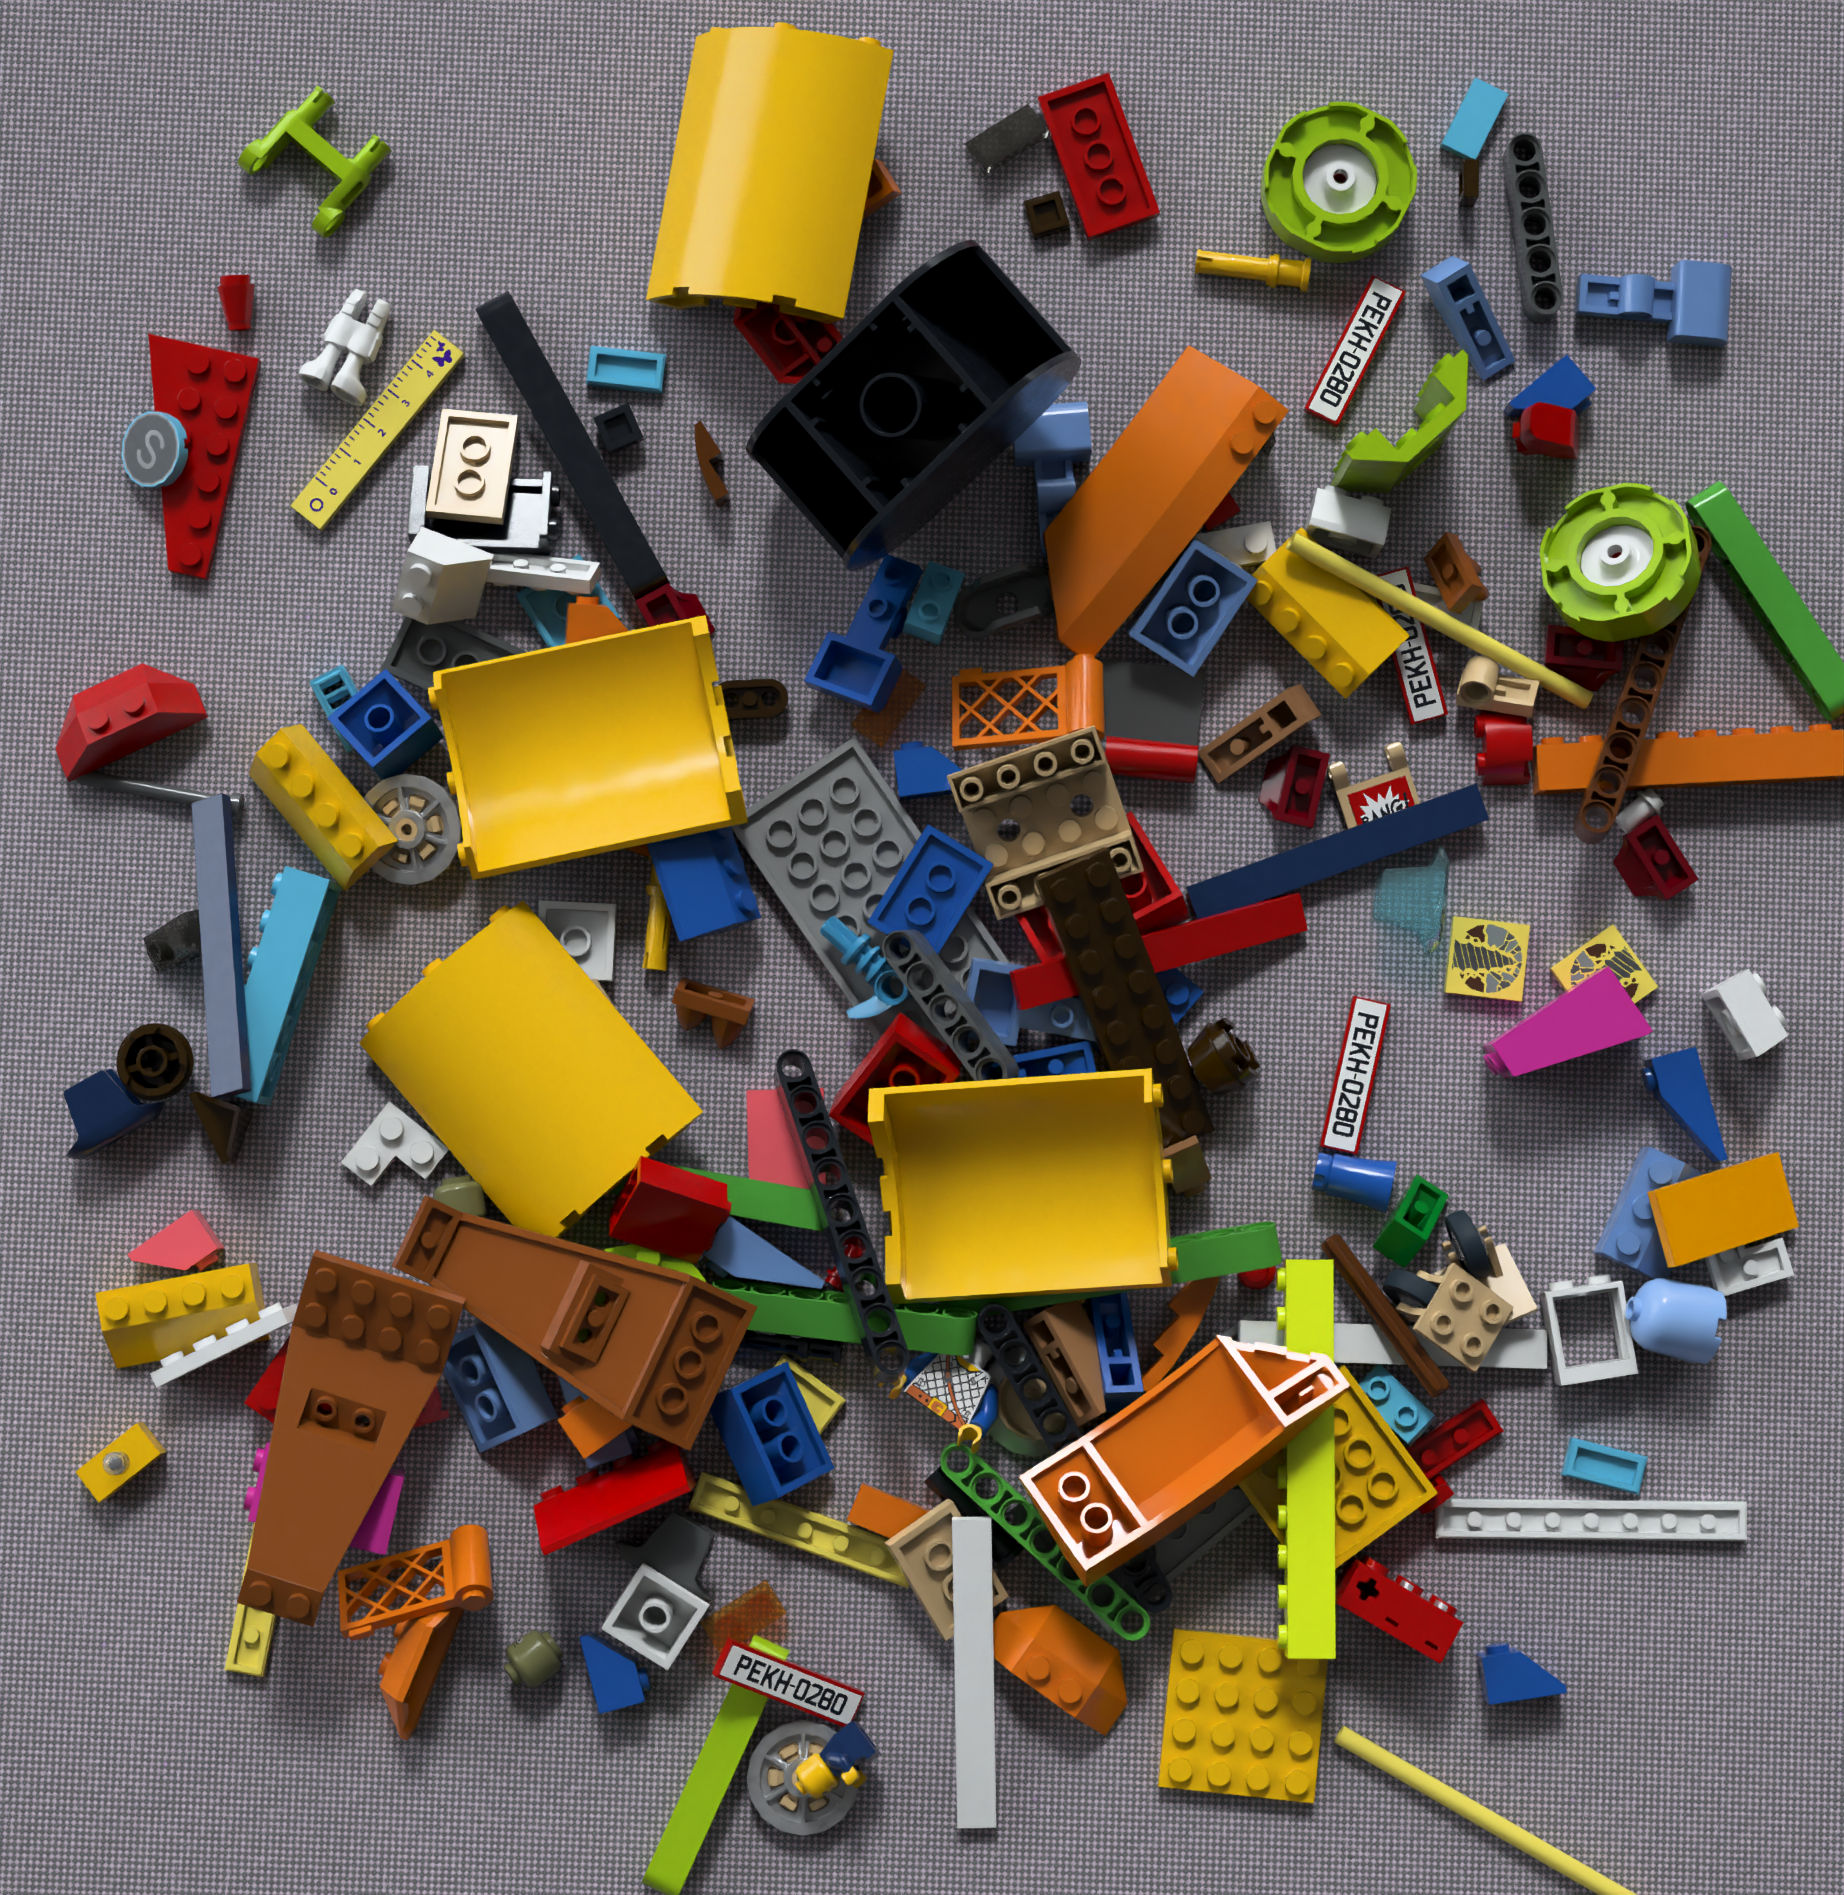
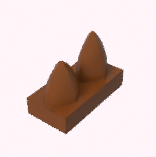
M1445 532L1423 559L1448 610L1461 614L1471 602L1476 603L1486 600L1489 596V591L1481 583L1477 575L1482 571L1480 565L1466 554L1457 535Z
M682 977L675 989L672 1003L676 1004L677 1018L685 1031L698 1026L706 1018L707 1014L712 1015L713 1035L718 1047L723 1049L736 1040L744 1026H746L756 999Z

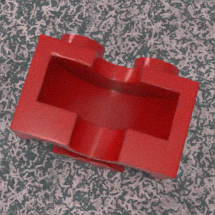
M1479 710L1480 715H1474L1475 738H1482L1483 752L1476 753L1475 771L1476 776H1482V786L1529 784L1531 776L1528 761H1533L1532 726L1527 724V717Z

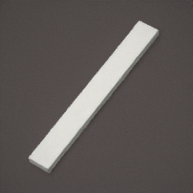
M1240 1320L1238 1321V1342L1255 1345V1342L1283 1346V1330L1276 1329V1321ZM1334 1323V1363L1407 1365L1378 1325ZM1408 1326L1437 1366L1464 1367L1413 1330L1414 1326ZM1501 1328L1479 1367L1547 1369V1330Z
M1449 1498L1434 1509V1538L1747 1542V1502Z
M991 1516L952 1517L957 1829L996 1828Z

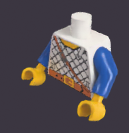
M976 1338L974 1353L970 1355L956 1356L931 1352L922 1354L909 1361L908 1367L900 1380L890 1383L895 1387L891 1390L888 1397L896 1399L900 1395L903 1386L906 1387L905 1393L959 1430L957 1446H960L964 1440H972L971 1452L977 1453L980 1448L981 1438L986 1435L998 1417L999 1391L995 1386L996 1380L982 1370L993 1353L987 1344ZM879 1382L878 1387H882L885 1383Z

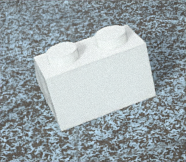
M1325 486L1324 489L1317 488L1304 529L1319 544L1375 559L1385 544L1392 508L1383 506L1384 502L1374 497L1362 496L1360 500L1346 496L1347 491L1339 487Z
M421 527L407 551L391 611L427 625L475 618L494 555Z
M1749 969L1738 972L1701 994L1740 1061L1758 1057L1788 1036L1784 1029L1787 1026V1022L1783 1014L1776 1006L1773 1008L1770 1006L1764 995L1767 993V988L1763 980L1757 973L1752 974Z
M642 1563L609 1612L601 1629L668 1670L709 1607V1604Z

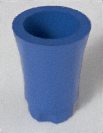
M1319 1153L1311 1190L1326 1191L1327 1196L1349 1200L1386 1214L1397 1161L1362 1159L1335 1153L1333 1158L1331 1155Z

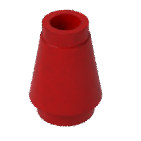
M250 275L219 277L220 286L217 287L226 322L228 323V331L251 330L255 284H251Z

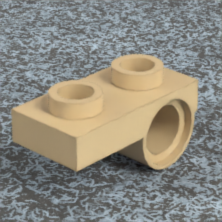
M1475 656L1467 661L1465 669H1463L1456 695V705L1532 718L1540 681L1501 675L1496 661L1486 656Z

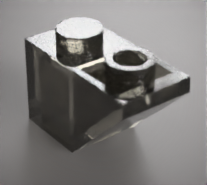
M199 909L182 913L143 938L147 947L148 957L153 962L157 974L202 956Z

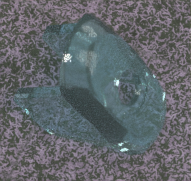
M1439 846L1427 867L1385 869L1376 878L1373 918L1416 932L1419 935L1426 956L1431 955L1437 949L1443 935L1450 860L1446 851Z

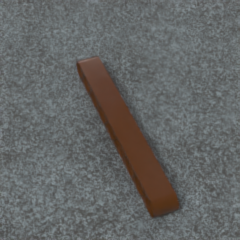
M1691 526L1697 539L1702 574L1712 541L1705 529L1700 526ZM1693 598L1682 613L1675 618V621H1672L1653 634L1640 636L1574 821L1575 835L1586 844H1597L1604 840L1615 822ZM1653 644L1659 646L1663 651V655H1653L1648 651L1646 645ZM1642 678L1647 680L1652 689L1644 690L1639 688L1635 684L1634 679ZM1622 713H1633L1638 717L1640 723L1630 724L1626 722ZM1616 746L1624 749L1627 753V758H1616L1611 753L1610 748ZM1607 781L1611 783L1615 788V793H1604L1598 787V782ZM1585 817H1598L1602 821L1603 828H1592L1587 824Z

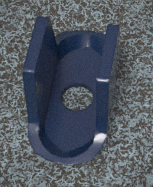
M113 1069L96 1072L64 1091V1097L78 1133V1139L66 1157L86 1159L117 1142L127 1134L133 1133L145 1124L158 1118L164 1108L165 1101L142 1103L137 1096L126 1089L119 1075Z

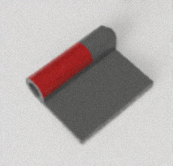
M1068 655V661L1073 660L1074 656ZM1096 658L1103 663L1105 737L1101 740V744L1112 775L1194 784L1206 670L1199 669L1193 677L1175 666Z

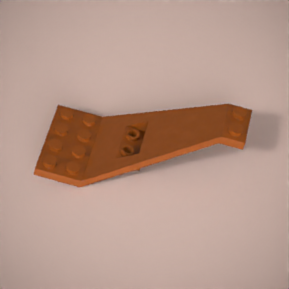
M426 1195L391 1265L395 1269L428 1283L433 1288L466 1298L464 1310L610 1413L627 1423L689 1451L757 1309V1306L687 1273L461 1212ZM604 1292V1302L601 1305H596V1295ZM583 1328H587V1338L584 1341H579L578 1332Z
M315 1250L292 1323L249 1560L237 1603L311 1627L314 1626L325 1590L445 1368L466 1298ZM328 1403L332 1410L326 1411L320 1404ZM365 1415L370 1419V1422L363 1423L359 1420L358 1416Z

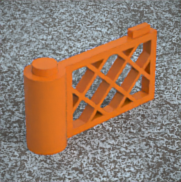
M1091 654L1076 655L1073 657V660L1061 666L983 673V669L980 667L960 669L959 676H952V747L954 751L1043 743L1093 725L1096 728L1100 741L1105 737L1103 663ZM1057 678V688L1047 699L1034 690L1043 679ZM1015 682L1022 689L1007 703L996 692L1005 683ZM978 686L984 693L970 707L962 700L961 687ZM1030 694L1041 705L1027 719L1015 708ZM993 698L1004 708L991 722H988L977 712ZM1056 701H1057V707H1058V709H1057L1055 706H1053V704H1054ZM1047 710H1050L1058 717V729L1042 731L1034 724ZM1010 713L1023 723L1013 734H1003L997 729ZM972 717L985 726L976 737L962 738V728Z
M462 1525L451 1533L450 1539L339 1570L340 1632L344 1639L349 1637L351 1641L369 1637L374 1635V1630L456 1606L468 1611H478L488 1606L494 1597L488 1532L479 1525ZM442 1555L443 1560L432 1572L423 1568L429 1559ZM399 1567L406 1568L395 1583L386 1579L393 1569ZM416 1574L426 1578L415 1592L405 1588ZM364 1577L369 1579L358 1593L350 1590L349 1582ZM435 1584L445 1588L444 1596L430 1600L424 1598ZM379 1585L389 1589L378 1603L367 1599ZM398 1595L408 1599L399 1609L392 1611L387 1609ZM361 1605L371 1610L364 1619L351 1622V1617Z

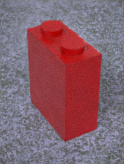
M640 1156L610 1210L609 1236L696 1264L703 1251L711 1249L719 1224H725L730 1215L732 1204L728 1201L727 1184Z

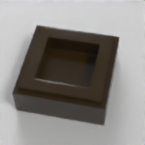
M1466 159L1459 170L1458 205L1460 207H1474L1479 198V160Z
M1060 191L1023 201L1024 211L1034 240L1070 230V223Z

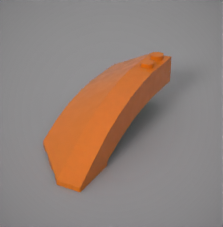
M1190 345L1185 348L1122 434L1042 533L1049 565L1048 578L1051 600L1054 602L1057 621L1055 625L1057 640L1075 655L1091 654L1095 656L1164 575L1237 482L1289 410L1260 386Z
M1216 1335L1212 1342L1151 1390L1080 1439L1020 1475L1019 1480L1064 1557L1085 1587L1167 1536L1248 1477L1350 1389V1384L1328 1355L1311 1352V1355L1287 1351V1347L1255 1342V1345L1232 1341L1231 1337Z

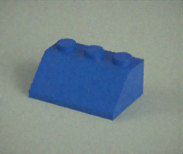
M732 826L647 844L679 942L729 932L761 918L756 897L752 892L744 868V861L740 856L732 833Z
M788 1362L777 1365L716 1394L709 1410L752 1507L777 1499L835 1469Z

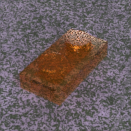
M902 668L901 675L885 707L878 713L862 708L852 722L851 727L882 749L924 692L926 685Z
M766 1578L701 1620L700 1623L721 1654L728 1637L743 1642L785 1615L788 1611Z

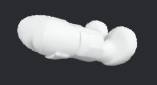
M355 289L350 294L339 314H336L330 321L321 339L326 345L321 355L315 360L302 365L298 378L315 389L326 391L332 381L333 370L340 354L348 353L345 363L331 384V390L343 401L352 405L362 406L366 399V391L360 383V370L362 364L374 362L382 345V332L390 313L391 304L378 299L366 324H363L357 320L364 307L367 293Z

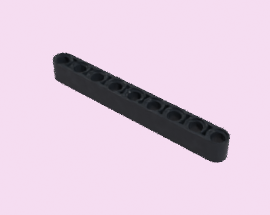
M509 291L475 308L635 600L668 583L670 584Z
M796 1049L787 1050L778 1057L773 1074L774 1084L870 1370L878 1381L886 1384L894 1383L900 1380L908 1367L910 1360L909 1351L811 1062L802 1051ZM793 1065L800 1069L802 1075L797 1078H791L786 1076L782 1069L785 1066ZM798 1101H807L813 1106L814 1111L807 1114L800 1113L796 1110L794 1104ZM811 1136L820 1137L824 1140L826 1147L819 1150L812 1149L807 1144L806 1139ZM823 1172L833 1173L837 1177L838 1183L833 1186L824 1185L819 1180L818 1175ZM835 1208L845 1209L850 1215V1220L838 1222L833 1219L830 1211ZM847 1244L857 1245L861 1249L863 1256L857 1259L849 1258L843 1252V1247ZM864 1280L868 1281L875 1288V1293L867 1296L862 1295L855 1288V1283ZM872 1317L881 1318L887 1324V1330L880 1333L874 1332L868 1326L867 1320ZM884 1354L894 1355L899 1360L900 1367L895 1370L886 1369L881 1364L880 1357Z
M999 1302L985 1304L977 1315L979 1330L1052 1455L1083 1437L1010 1310ZM999 1311L1006 1316V1323L1001 1330L990 1331L984 1326V1318L989 1312ZM1019 1345L1025 1349L1026 1357L1023 1362L1018 1365H1011L1004 1360V1352L1009 1346ZM1039 1379L1045 1383L1046 1389L1041 1397L1031 1399L1024 1394V1386L1029 1380ZM1052 1413H1059L1065 1417L1063 1429L1056 1433L1049 1432L1044 1428L1045 1418ZM1147 1548L1142 1551L1145 1556L1140 1566L1135 1568L1128 1567L1123 1563L1118 1568L1140 1605L1151 1613H1159L1170 1606L1173 1592L1150 1549ZM1159 1583L1164 1587V1594L1159 1600L1149 1601L1143 1597L1144 1590L1149 1584Z

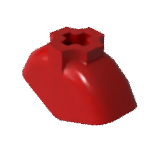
M1537 402L1525 408L1522 415H1519L1518 422L1513 423L1512 438L1517 444V452L1525 456L1541 454L1555 458L1578 459L1580 424L1576 411L1544 402Z

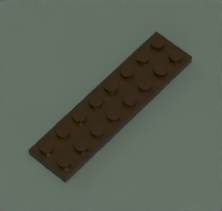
M1104 847L1035 877V884L1107 1070L1122 1071L1152 1068L1154 1083H1161L1163 1088L1164 1105L1159 1107L1163 1149L1184 1141L1189 1137L1196 1135L1198 1139L1215 1131L1109 850Z

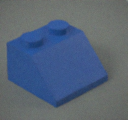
M384 669L327 717L329 722L381 781L403 773L444 738V735L430 715L387 669Z

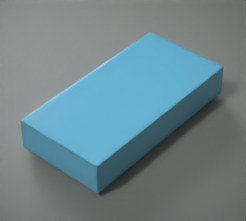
M1475 77L1440 147L1465 160H1476L1508 93Z
M591 346L586 384L593 387L662 394L667 356L666 354Z
M1570 1437L1561 1475L1639 1495L1648 1457Z

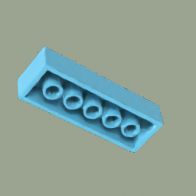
M285 866L283 874L277 873L271 888V895H274L275 898L271 910L266 909L262 915L259 932H262L263 935L259 947H253L249 954L247 969L251 971L247 984H244L251 1091L235 1095V1097L258 1104L271 1105L342 888L330 879Z

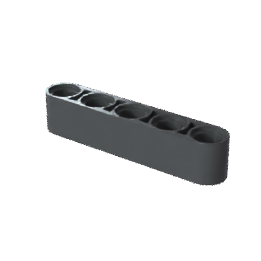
M1520 133L1511 139L1503 154L1502 163L1523 311L1530 321L1543 324L1549 322L1560 309L1563 303V291L1542 145L1535 135ZM1516 148L1527 150L1530 153L1531 160L1521 161L1517 159L1513 150ZM1519 186H1531L1536 192V197L1526 198L1522 196L1518 189ZM1528 221L1537 223L1541 229V234L1531 235L1527 233L1524 223ZM1533 258L1542 260L1546 265V271L1542 273L1534 271L1529 265V260ZM1538 295L1546 296L1551 301L1552 308L1548 310L1540 309L1535 304L1534 297Z
M899 930L889 933L882 944V952L885 959L975 1081L994 1080L990 1074V1068L994 1062L998 1063L1003 1070L1002 1079L1018 1078L1019 1067L1016 1060L925 936L916 930ZM903 937L911 945V951L907 957H904L899 950V944ZM926 968L934 976V982L930 988H927L922 982V974ZM949 999L955 1003L957 1013L953 1020L946 1016L944 1009ZM971 1031H974L980 1039V1044L976 1051L972 1050L967 1043V1037Z

